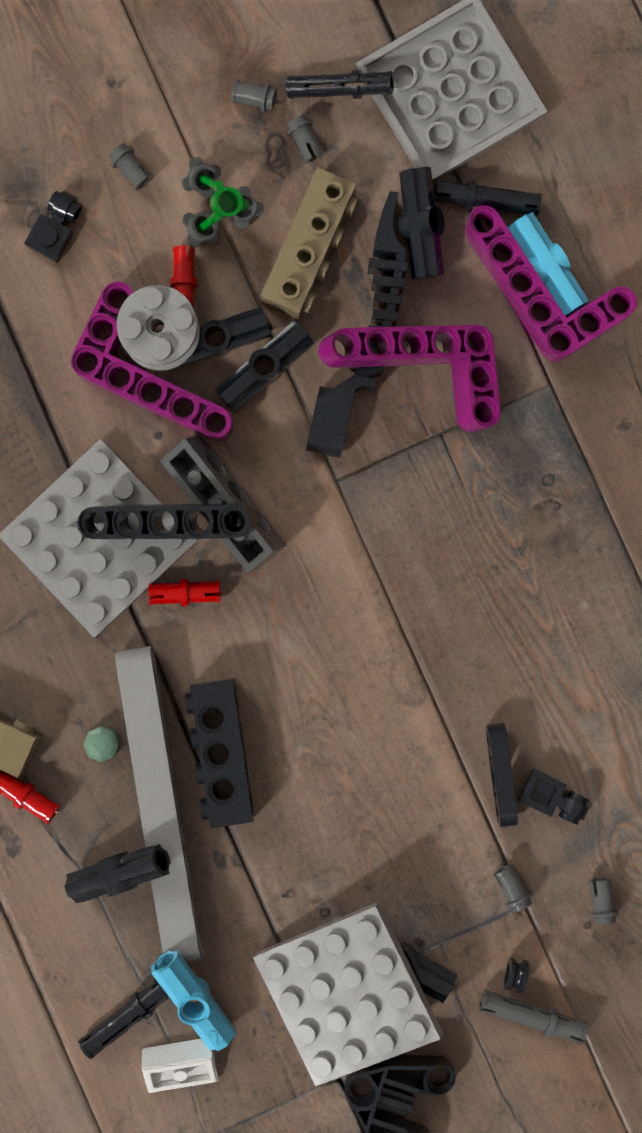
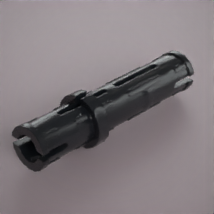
M360 69L352 70L350 74L287 76L286 91L289 99L352 96L353 99H361L363 95H392L394 91V77L392 71L362 73ZM349 83H371V85L345 86V84ZM335 84L334 87L310 88V85Z
M437 179V188L434 192L436 203L464 205V209L472 210L473 207L490 206L495 210L525 214L533 212L535 216L539 214L540 208L538 206H541L542 194L538 192L531 193L476 185V181H468V184Z
M155 980L140 993L135 992L132 994L130 1001L105 1019L90 1033L79 1039V1046L88 1058L93 1059L137 1022L150 1018L153 1015V1011L170 998L158 981Z

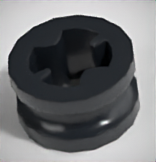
M509 958L504 976L505 990H511L512 987H515L518 993H524L529 974V962L527 960L517 963L515 958Z

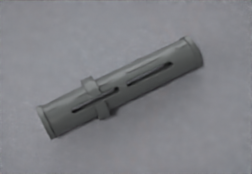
M484 989L479 1004L480 1013L493 1015L543 1032V1036L549 1038L554 1035L580 1045L584 1044L588 1032L587 1021L558 1013V1009L552 1007L549 1009L540 1008L520 1000L499 995L487 989Z

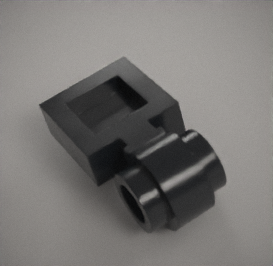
M55 191L47 206V209L52 212V219L40 213L24 243L25 246L58 263L74 234L71 229L64 225L68 221L74 223L82 211L83 205L78 202V198L66 191Z
M533 768L518 798V801L551 817L558 806L561 809L558 816L578 825L580 819H585L590 808L587 806L589 799L571 790L567 796H562L567 784Z

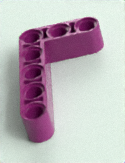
M479 206L471 212L465 226V235L547 360L552 362L565 360L624 322L635 311L637 306L635 293L625 286H618L566 318L498 212L490 206ZM483 219L490 224L491 230L480 232L474 227L473 222ZM498 248L506 250L510 260L507 262L497 261L493 256V250ZM512 279H525L529 285V290L525 292L517 291L512 285ZM610 299L621 300L624 303L625 312H615L610 306ZM531 308H543L547 312L548 319L546 321L535 320L531 314ZM583 317L591 318L595 322L596 330L594 332L585 331L581 327L580 319ZM551 337H562L567 344L566 350H555L550 343Z
M116 281L108 284L102 291L73 351L71 366L74 372L84 381L211 441L221 442L228 439L234 427L231 416L223 407L115 357L121 344L117 333V317L120 308L112 307L111 302L114 296L118 294H126L129 297L133 292L124 282ZM103 325L113 327V333L107 340H99L96 337L97 330ZM90 356L97 357V367L91 372H83L81 369L83 360ZM120 371L128 372L130 379L127 385L115 387L113 385L115 374ZM151 386H158L162 389L160 399L152 403L145 401V391ZM182 401H190L194 404L193 413L185 418L177 416L176 407ZM222 416L226 419L225 428L218 433L209 431L207 424L210 418Z
M446 325L342 328L324 338L319 345L318 353L320 359L327 366L334 368L451 364L456 419L461 429L470 433L494 426L500 418L494 341L492 334L484 326ZM468 338L474 343V350L470 348ZM403 339L409 343L410 353L404 349ZM436 339H438L443 346V352H441L437 348L435 343ZM369 340H372L377 345L378 354H375L370 349ZM335 341H339L344 346L345 355L338 353ZM472 373L477 377L478 386L472 381ZM475 408L481 413V421L475 415Z

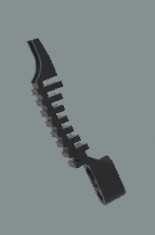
M393 191L389 192L382 210L372 255L375 258H369L367 274L374 275L371 291L376 292L372 307L386 309V311L373 309L370 324L381 325L382 327L396 326L398 313L395 311L400 309L402 296L399 295L403 294L405 279L402 278L406 277L408 262H405L406 249L397 240L393 229V217L399 193ZM369 342L372 352L378 354L377 345ZM383 366L350 367L349 370L356 371L352 377L334 388L319 387L306 451L337 458L341 457L354 394L360 390L374 393L377 379L373 377L381 376Z

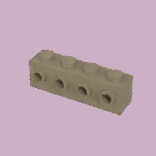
M317 167L260 295L261 304L297 320L301 319L303 312L310 313L317 294L312 291L317 280L324 281L331 265L327 257L331 248L336 250L339 248L345 234V230L341 228L346 216L352 218L358 205L359 198L355 196V183Z

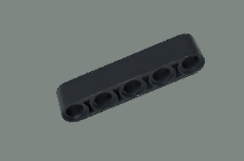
M245 503L100 505L86 508L78 516L77 524L81 534L89 539L238 538L249 535L257 528L259 518L254 507ZM201 511L209 517L207 530L201 529L197 524V516ZM235 511L242 513L245 518V526L242 530H238L232 524V515ZM165 512L170 513L174 519V526L171 530L166 529L163 525L162 518ZM97 513L104 519L102 531L97 529L94 523ZM130 513H134L138 517L139 526L136 531L129 526L128 517Z

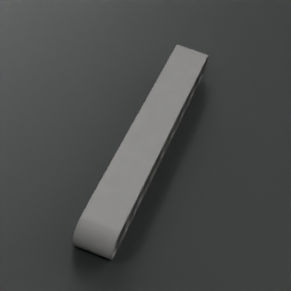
M152 646L117 651L115 653L116 669L145 847L160 844L164 850L168 851L171 860L169 866L170 874L151 880L163 954L169 950L172 952L178 951L186 962L201 960L203 957L201 937Z

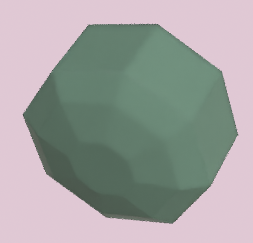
M101 725L88 732L83 746L89 758L103 762L116 755L120 740L116 730Z

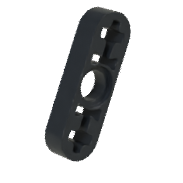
M504 723L486 725V741L499 828L517 826L518 815L506 727Z

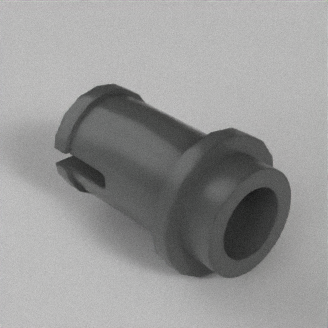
M239 80L234 81L231 92L232 103L237 102L259 107L261 112H266L267 109H274L277 89L271 88V84L266 83L265 86H260Z
M304 114L287 123L289 128L287 134L290 137L293 136L304 158V162L307 164L315 161L309 146H311L317 158L323 156L325 151L322 149L311 127L313 125L312 119H307Z
M123 143L110 153L111 166L118 168L137 191L146 186L153 175L147 171L133 154V147H127Z
M514 864L506 865L493 873L507 899L505 905L507 908H511L513 913L524 910L532 904L530 899L532 893L524 888Z
M594 878L589 880L593 911L590 912V917L594 918L595 924L615 923L616 916L619 915L618 910L614 909L612 878Z

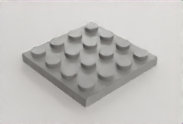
M480 0L460 1L355 63V70L360 69L362 73L393 72V94L371 96L414 167H431L433 183L542 119L548 112Z
M101 439L0 533V539L94 638H97L148 589L149 583L154 584L198 542L196 539H89L81 534L77 524L78 516L86 508L100 505L162 504ZM165 512L162 522L166 529L171 530L174 526V519L170 513ZM97 513L94 523L97 529L102 531L104 519ZM130 513L128 523L134 531L139 526V520L134 513Z
M380 902L268 947L253 956L315 1086L440 1040L443 1035V1031Z

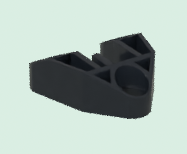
M398 1055L347 1074L344 1083L345 1094L366 1133H431L422 1124L407 1120L404 1116L376 1108L378 1106L408 1117L413 1110L415 1095L385 1086L384 1083L418 1095L419 1093L443 1095L454 1086L456 1074L453 1064L444 1056ZM439 1066H444L449 1070V1077L443 1083H435L429 1078L430 1072ZM359 1077L366 1078L371 1084L369 1091L364 1095L353 1093L350 1085L354 1079Z

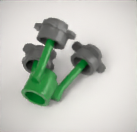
M193 157L189 161L190 169L187 176L182 179V187L186 191L194 190L199 192L203 198L211 197L210 205L213 213L209 210H204L195 215L188 212L182 217V224L187 229L188 236L186 241L189 246L195 248L201 243H209L210 245L217 243L219 240L217 222L222 217L232 216L238 229H246L249 226V221L255 216L263 214V204L256 202L253 196H251L249 187L241 186L238 189L224 187L223 182L218 179L221 175L218 165L205 164L199 157Z

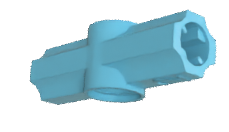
M533 212L524 215L508 227L565 317L589 302L586 294L570 271L571 265L565 252L557 243L551 242Z
M169 950L160 955L158 960L151 966V973L177 1006L179 1019L183 1023L192 1026L209 1050L220 1051L227 1047L236 1036V1029L210 995L208 983L195 975L178 951L172 952Z

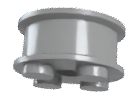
M151 285L135 291L124 301L117 317V333L122 346L135 362L145 368L157 371L174 369L185 363L197 348L200 338V325L197 315L188 299L171 287ZM164 325V329L161 332H154L157 326Z

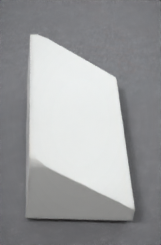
M202 1039L147 1047L142 1050L141 1069L148 1093L219 1082L214 1050H209Z

